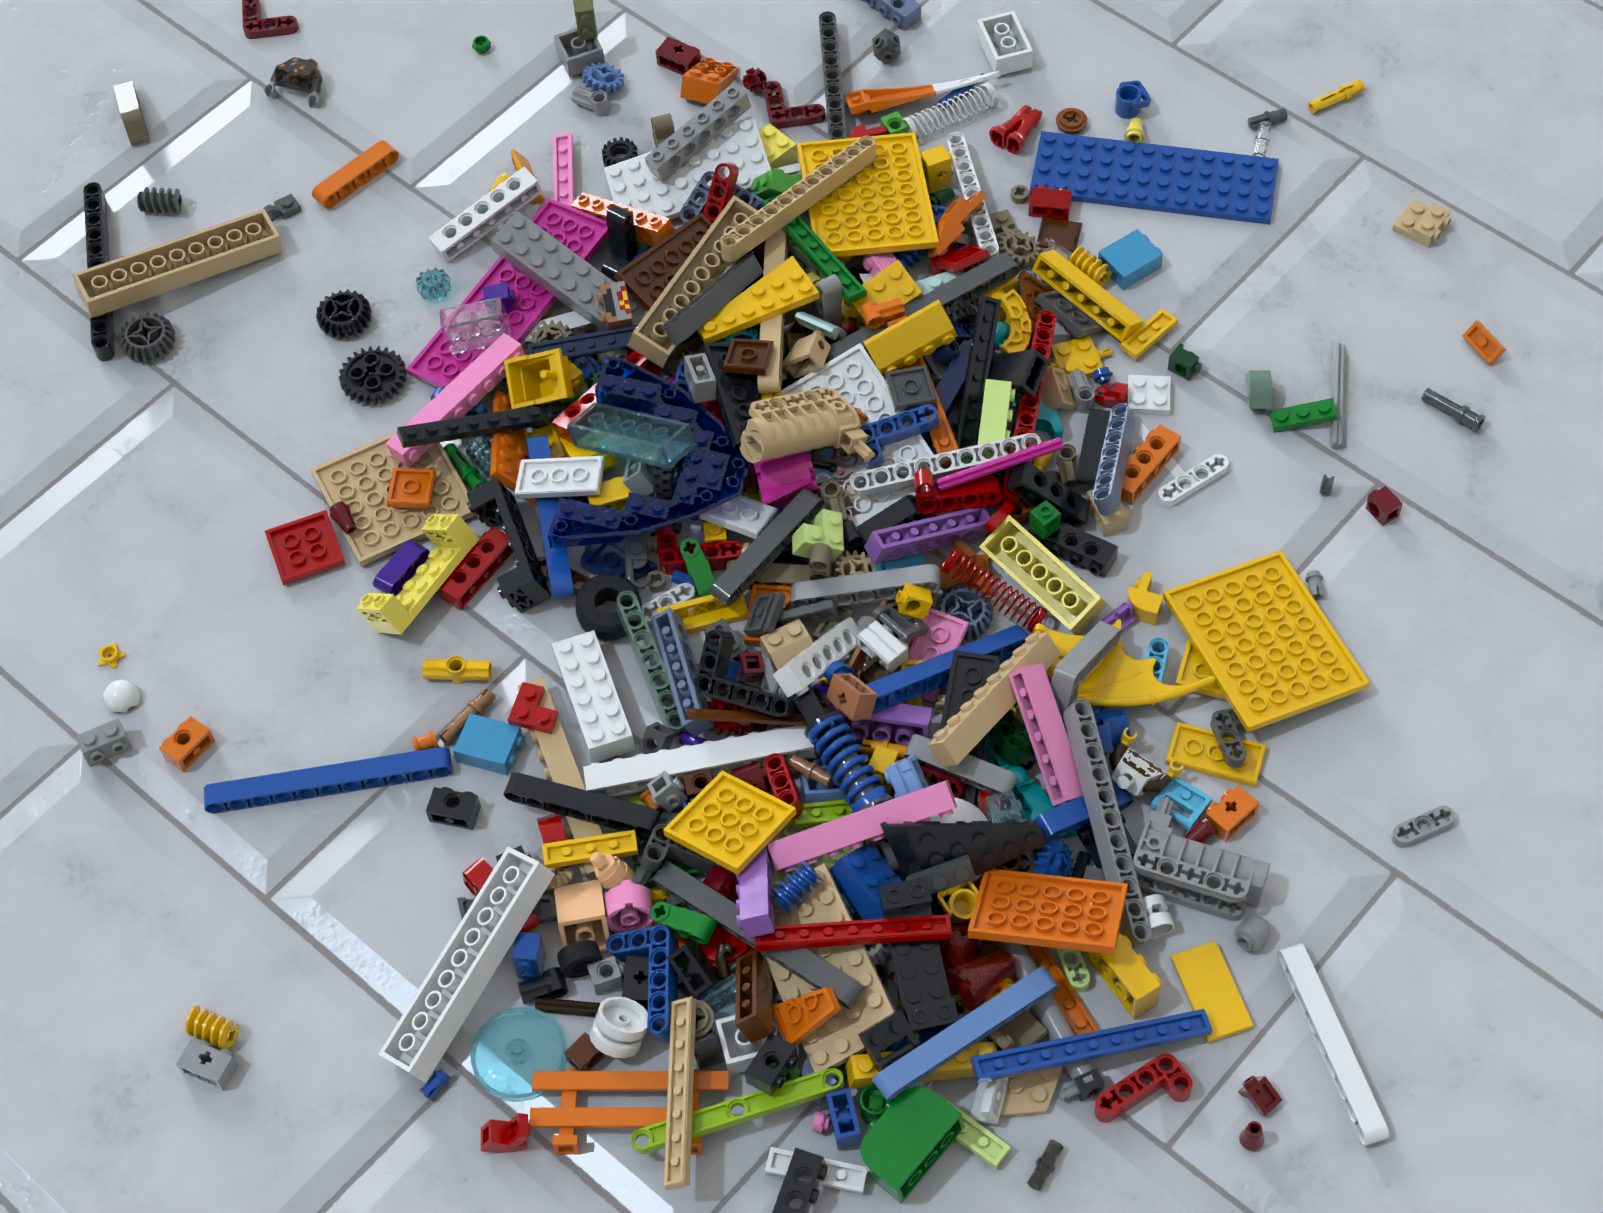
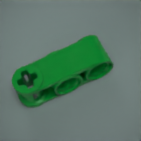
M687 538L680 544V551L685 560L687 570L693 583H695L699 596L710 595V589L716 578L713 576L710 564L697 540ZM691 546L694 548V553L690 554L687 547Z
M665 902L656 903L650 911L651 918L659 923V925L666 926L672 933L682 938H689L703 945L708 944L718 924L715 919L705 914H698L687 908L677 907Z

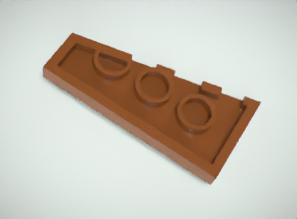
M1023 271L1019 276L1022 298L1027 306V313L1032 323V334L1029 340V349H1031L1039 312L1043 310L1041 305L1035 300L1038 294L1053 290L1027 271Z

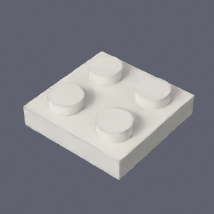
M1128 375L1127 405L1131 413L1170 415L1171 376Z

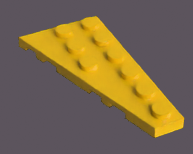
M791 256L726 304L697 329V333L703 342L713 343L820 299V293L795 258Z

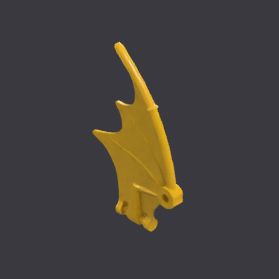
M1118 619L1112 626L1121 629V620ZM1036 624L1033 633L1041 634L1047 632L1061 653L1046 670V673L1052 680L1057 664L1084 636L1060 633L1047 628L1043 624ZM1120 637L1113 650L1080 683L1077 699H1085L1091 706L1124 707L1149 704L1154 706L1155 703L1176 699L1208 687L1216 682V677L1211 675L1191 684L1180 686L1163 684L1153 675L1156 659L1134 660L1129 658L1122 649Z

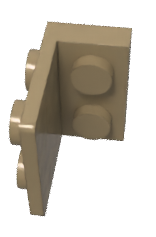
M1026 1010L985 1038L989 1042H995L996 1049L1002 1051L1036 1044L1048 1031Z

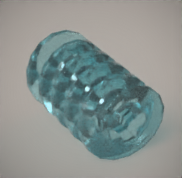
M485 435L476 436L468 443L466 454L491 480L493 479L490 476L491 442Z

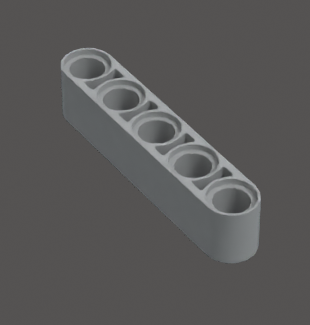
M913 734L904 753L905 758L915 754L917 761L955 776L961 779L963 783L1004 799L1009 798L1018 778L1017 775L968 754L958 765L942 767L928 746L932 740L918 734Z

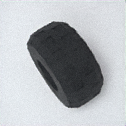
M608 573L592 577L582 585L576 597V616L581 628L585 632L594 630L597 639L603 641H615L627 636L617 611L606 614L600 612L597 606L604 601H614L617 603V596L622 591H631L636 595L642 609L638 589L630 580L621 575ZM623 601L621 603L624 607H629L632 605V603L629 601ZM636 620L629 622V624L634 627H636L639 623Z

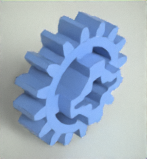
M598 62L597 65L591 63L590 66L586 65L585 69H583L582 83H586V88L591 87V91L602 90L607 95L611 91L615 94L616 90L620 91L621 87H623L624 73H620L621 69H615V65L609 66L607 62L603 64Z

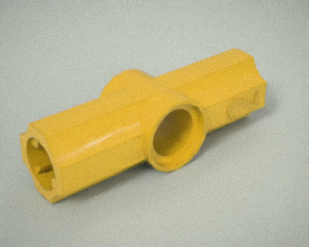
M452 656L449 659H425L422 665L423 679L450 680L455 684H462L466 680L490 681L492 663L490 660H464L461 656Z

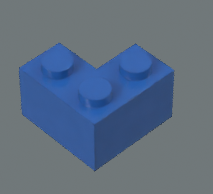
M1124 709L1094 714L1104 755L1107 752L1113 751V746L1116 747L1117 743L1121 742L1120 737L1125 728L1128 727L1126 734L1131 737L1129 717Z

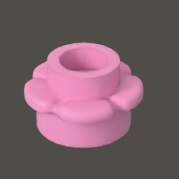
M825 1110L823 1112L815 1111L812 1131H817L819 1134H822V1130L827 1131L830 1116L825 1115Z

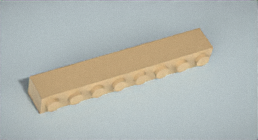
M1047 632L1029 635L1025 639L1026 642L1013 651V656L1000 665L998 672L988 677L987 683L974 692V697L960 707L961 710L957 715L947 720L948 724L933 735L934 739L928 746L942 767L958 765L1017 702L1009 673L1019 668L1043 663L1046 671L1061 655Z

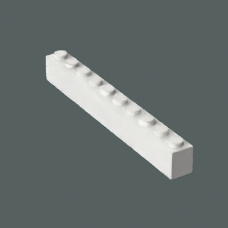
M793 725L785 728L777 727L765 732H751L748 735L739 737L730 736L718 741H705L702 744L692 746L684 745L672 750L663 749L651 754H638L635 757L625 759L616 758L610 762H596L589 766H584L583 770L586 791L615 797L646 791L649 789L647 784L664 770L674 779L678 777L684 783L682 775L710 769L711 776L715 777L722 770L731 774L732 769L757 762L760 768L764 767L766 757L773 753L782 755L786 763H789L791 757L795 754L805 760L816 758L814 745L804 735V731L808 726Z

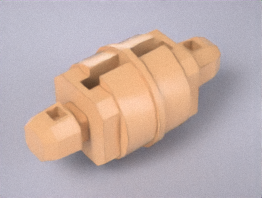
M595 852L590 857L596 878L607 890L620 885L623 880H632L635 875L628 867V864L621 861L617 856H612L611 854L604 856L600 852Z

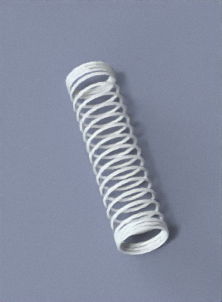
M990 82L981 84L980 87L970 89L969 92L965 91L964 94H959L958 97L954 96L953 99L950 98L947 102L943 101L942 104L937 103L931 109L926 108L925 111L922 110L920 113H915L914 116L910 115L903 118L906 124L908 123V133L915 132L916 139L918 140L919 136L921 138L924 137V133L926 135H929L930 131L934 133L935 128L940 131L941 126L945 128L946 124L951 126L952 122H957V119L959 121H962L963 117L967 119L968 114L973 116L974 112L978 114L979 110L984 111L985 108L989 109L990 106H997L999 99L994 86ZM987 89L989 90V92H990V94H991V96H992V98H993V101H992L991 98L989 97V94H988ZM981 91H982V93H983V96H984L985 101H986L987 104H988V107L985 105V103H984V101H983V99H982ZM976 94L981 100L983 110L978 105ZM970 96L973 98L976 104L977 112L974 110L972 106ZM965 99L971 107L972 114L969 113L966 107ZM959 100L964 106V109L966 111V117L964 116L960 108ZM954 103L960 112L961 119L956 114ZM948 105L954 113L955 121L952 119L950 115ZM943 108L947 112L950 124L947 122L944 116ZM937 110L943 118L944 126L940 122ZM922 112L925 113V119L921 115ZM932 113L934 114V116H935L936 119H937V122H938V125H939V129L937 128V126H936L935 123H934V120H933V117H932ZM927 116L929 117L932 123L933 131L931 130L928 124ZM921 118L923 119V121H924L925 124H926V127H927V130H928V134H927L926 131L924 130V127H923V125H922ZM916 121L918 122L921 128L922 135L919 133L917 129Z

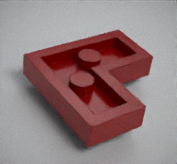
M522 682L508 717V724L552 734L559 714L557 710L539 706L545 693L543 686Z

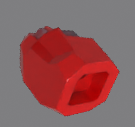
M1115 382L1114 384L1106 383L1103 386L1097 387L1094 390L1096 403L1105 408H1113L1121 403L1126 404L1128 384Z

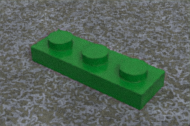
M1333 398L1270 411L1274 433L1338 420Z

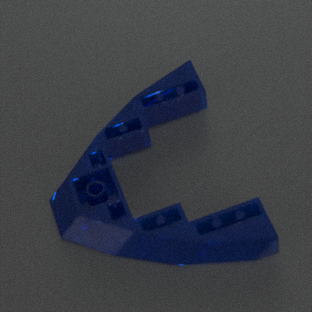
M606 356L595 388L597 405L653 415V434L690 441L672 501L629 492L623 511L560 498L548 533L550 548L620 543L678 525L741 496L751 462L744 458L740 449H733L725 425L702 404L695 403L693 397L683 388L627 359Z

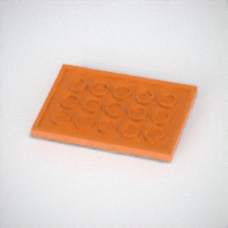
M990 869L984 872L968 927V938L1114 955L1128 884Z

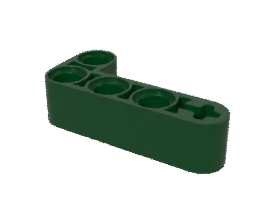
M999 720L993 726L989 745L1006 763L1018 765L1037 759L1027 730L1019 732L1010 722L1005 720Z

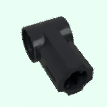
M560 967L550 968L544 971L542 976L518 983L523 1004L536 1001L537 998H561L569 992L565 976L562 974Z

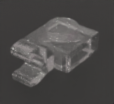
M1044 239L1048 243V249L1040 247L1041 253L1054 249L1069 261L1072 254L1071 251L1057 245L1053 239Z

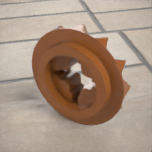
M1066 108L1057 114L1056 124L1058 129H1063L1064 133L1069 131L1073 135L1075 131L1080 133L1082 129L1086 128L1087 116L1077 108Z

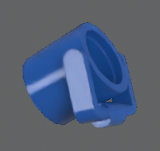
M1127 81L1119 84L1115 99V112L1119 117L1131 119L1139 114L1140 108L1149 107L1151 102L1150 95L1140 81Z

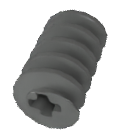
M145 187L143 192L139 191L137 204L141 212L155 211L159 213L162 211L163 213H180L182 210V196L178 188L175 189L173 194L171 188H168L166 193L164 188H160L158 193L157 188L153 187L150 193L149 188Z

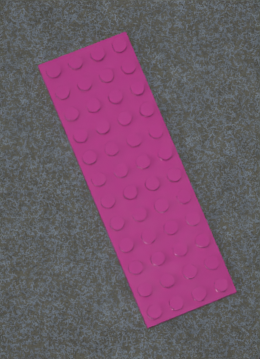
M550 198L531 219L533 223L587 262L608 237L605 220ZM500 256L406 371L410 376L437 388L444 389L503 333L522 343L558 298ZM507 282L510 290L513 289L515 293L514 310L489 315L484 303L483 287Z

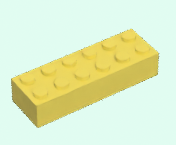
M1010 515L979 546L993 562L1047 609L1073 635H1079L1107 606L1095 591Z

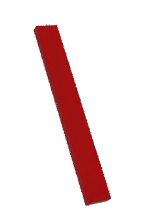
M950 914L779 925L774 926V933L755 936L756 951L952 939Z

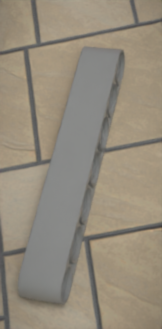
M927 564L797 582L791 587V608L795 609L802 605H811L822 600L831 599L837 607L896 599L898 591L903 589L905 583L930 589L931 594H935L940 591L941 569L937 565Z

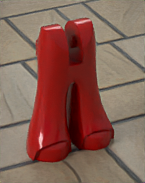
M1024 105L1010 120L1002 125H995L990 129L989 136L991 141L1001 149L1006 146L1008 152L1012 154L1019 153L1029 133L1039 124L1043 114L1042 111L1038 109L1032 110L1030 106Z

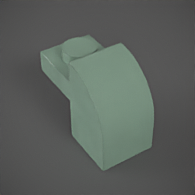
M1249 370V373H1246V383L1248 386L1247 403L1249 408L1271 409V371Z

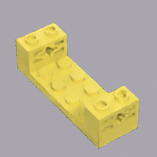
M433 514L426 520V524L421 530L437 548L429 553V558L416 569L415 575L403 585L402 591L397 596L384 593H368L361 598V603L356 609L377 633L402 635L479 540L458 514Z

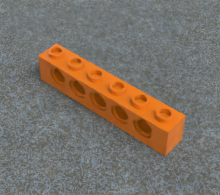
M586 193L579 195L570 205L575 209L605 221L607 211L613 204L633 212L636 241L650 246H654L675 231L670 218Z

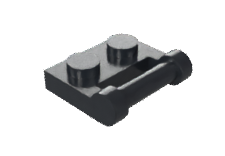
M901 1009L896 1010L858 1034L878 1072L922 1045L920 1040L914 1035ZM904 1037L907 1044L884 1058L880 1055V1051Z

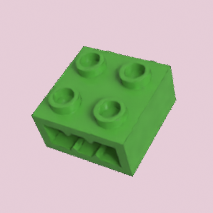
M773 168L753 180L751 185L752 193L766 200L778 194L781 195L802 180V177L799 175H789L781 169Z

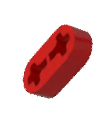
M1007 500L983 527L991 534L1016 507Z

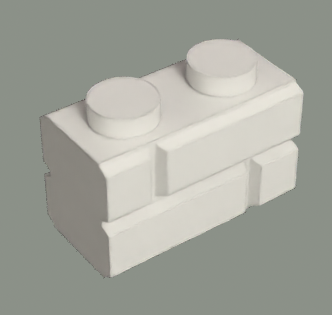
M875 620L857 636V646L871 659L875 655L879 657L880 665L891 673L908 659L907 643L904 644L901 640L897 639L893 635L892 630L885 624L882 625Z

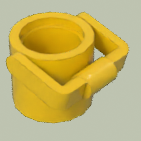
M968 881L938 892L937 900L943 908L945 915L950 914L951 923L964 925L971 920L979 891L972 881ZM967 885L969 889H963L962 887ZM951 895L947 902H945L943 897Z

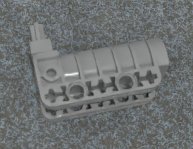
M1165 797V799L1160 798L1156 811L1151 810L1134 855L1133 865L1137 879L1139 880L1140 877L1145 878V882L1139 884L1141 893L1147 895L1161 894L1166 901L1233 921L1242 917L1246 904L1258 907L1270 864L1172 834V828H1170L1172 816H1170V812L1174 802L1170 801L1168 797ZM1152 880H1155L1153 888L1150 887ZM1160 883H1167L1171 889L1165 892L1159 890L1157 886ZM1175 887H1178L1177 893L1175 895L1174 889ZM1186 891L1190 892L1188 898L1183 897ZM1201 894L1199 902L1196 901L1197 895ZM1213 897L1217 903L1213 906L1207 905L1203 899ZM1221 901H1224L1223 907L1220 909ZM1232 905L1236 906L1234 913L1230 912Z

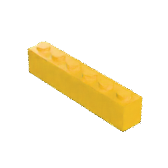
M1053 249L1039 254L1032 271L1119 341L1123 342L1142 326L1144 322L1142 318Z
M995 1042L974 1044L918 1082L975 1077L970 1061L971 1058L997 1052ZM894 1051L881 1052L880 1055L884 1058ZM868 1054L851 1055L846 1064L850 1089L865 1088L874 1084L872 1079L879 1072L876 1070Z

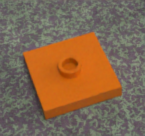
M393 468L386 502L387 507L430 509L436 470Z

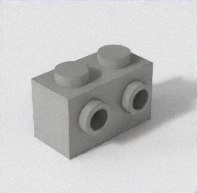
M119 718L76 735L81 752L89 767L132 749Z

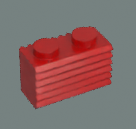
M1032 186L1028 215L1030 217L1037 216L1038 218L1047 217L1068 220L1072 203V191L1064 188L1050 189L1045 186Z

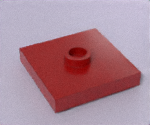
M967 245L936 259L935 263L937 268L955 273L989 258L990 255L986 249Z

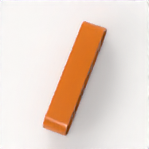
M384 140L377 142L316 185L312 190V197L326 209L334 207L393 165L399 157L398 151Z

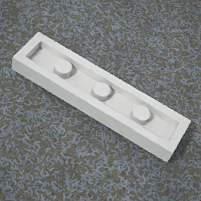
M770 1147L765 1173L785 1177L794 1152ZM824 1158L828 1170L824 1181L820 1180L818 1185L863 1194L868 1174L866 1167ZM802 1175L798 1180L809 1183L811 1177L809 1175Z

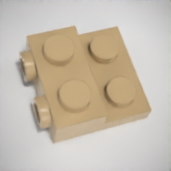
M1413 199L1395 222L1392 230L1429 248L1433 241L1437 242L1442 233L1441 230L1449 226L1452 219L1449 217L1451 211L1435 203H1432L1429 207Z

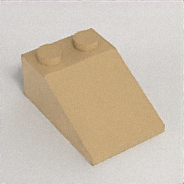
M800 619L774 630L773 633L769 632L760 637L761 652L765 658H770L771 665L775 667L776 671L813 643Z

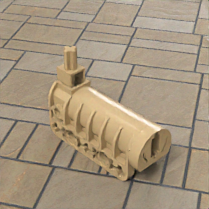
M822 387L752 402L749 415L753 419H748L746 429L743 431L740 439V451L744 458L751 463L794 455L799 452H807L826 446H834L836 449L842 447L848 454L857 452L866 462H869L875 456V453L866 445L868 435L859 428L861 423L856 410L835 389L830 387Z

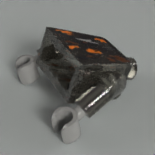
M293 57L276 66L270 79L271 83L264 86V92L267 96L270 93L272 98L277 97L278 92L275 86L306 93L312 92L307 97L309 107H311L313 101H316V108L320 106L318 94L321 92L323 78L321 71L318 69L317 62L313 59L305 60Z

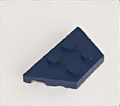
M592 524L590 526L589 538L585 543V552L580 560L581 567L594 576L609 573L621 575L625 578L624 543L597 525ZM647 559V563L643 568L634 570V579H639L648 575L651 571L657 570V564Z

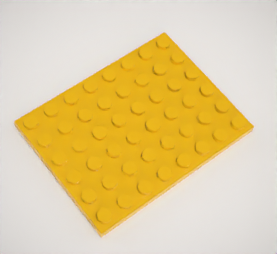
M915 132L872 136L876 140L875 161L808 209L811 230L836 257L930 249L939 246ZM860 137L797 143L802 179Z
M1281 550L1163 592L1164 601L1210 674L1216 677V684L1247 733L1369 688V680Z

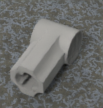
M576 87L573 90L572 103L592 109L594 114L600 117L610 112V104L605 91L597 90L593 92L582 87Z
M1074 370L1067 375V379L1075 399V408L1080 413H1089L1090 408L1094 409L1095 391L1090 387L1084 371Z

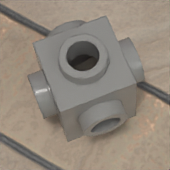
M665 770L647 784L652 794L651 798L656 806L659 808L664 807L669 813L687 799L683 791L685 786L678 777L674 779Z

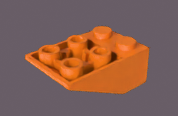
M703 58L682 76L680 97L709 104L732 84L739 67L733 66L730 62L721 63L713 58Z

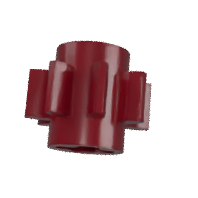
M759 68L746 70L747 75L743 76L744 87L750 90V92L756 91V93L764 90L763 85L767 81L765 73L759 70Z

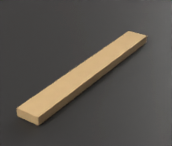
M692 996L671 1002L664 1188L668 1191L690 1186L696 999Z

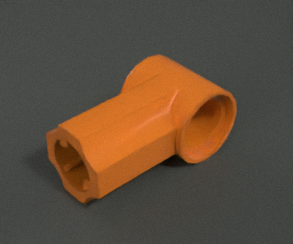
M901 298L881 304L867 302L860 308L861 315L870 330L880 328L886 321L905 316V309Z

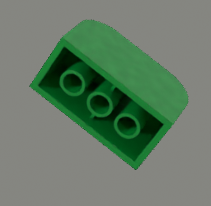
M915 1086L904 1090L895 1100L892 1099L887 1103L884 1113L879 1119L875 1118L867 1128L868 1132L862 1140L861 1156L869 1177L902 1204L965 1128L962 1113L930 1088Z

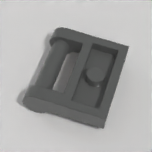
M896 602L878 606L872 613V617L875 620L883 622L899 636V640L904 644L908 643L911 639L927 635L930 629L920 619L899 613Z

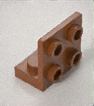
M961 539L953 540V549L950 550V553L955 548L959 549V551L961 550V554H966L965 560L969 557L972 558L970 565L977 561V569V554ZM962 556L947 575L941 571L940 589H947L951 585L959 583L964 584L972 573L975 564L967 571L961 581L957 583L969 563L968 560L952 579L951 577L963 559ZM944 563L938 564L937 566L941 569ZM979 571L972 576L968 583L977 578Z

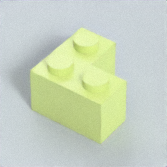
M822 509L811 520V525L803 523L792 535L793 555L810 558L812 545L815 543H825L831 547L833 563L844 551L842 513Z

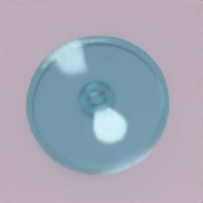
M517 1007L495 1014L481 1026L472 1042L470 1061L477 1081L489 1094L505 1101H528L548 1092L532 1091L533 1071H565L567 1059L564 1052L568 1049L563 1030L551 1016L534 1008Z

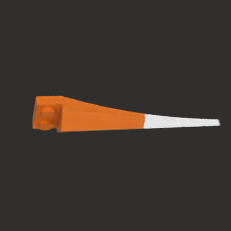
M1000 71L951 82L915 87L860 89L844 94V98L851 115H861L867 110L872 115L1001 76Z

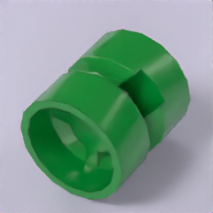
M875 1084L865 1087L860 1095L861 1117L868 1125L875 1118L879 1119L883 1115L884 1108L889 1102L886 1101Z

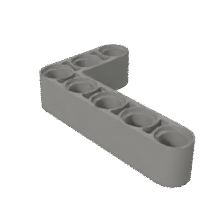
M1100 620L1057 664L1050 686L1064 726V710L1076 701L1080 683L1117 645L1121 637V629Z

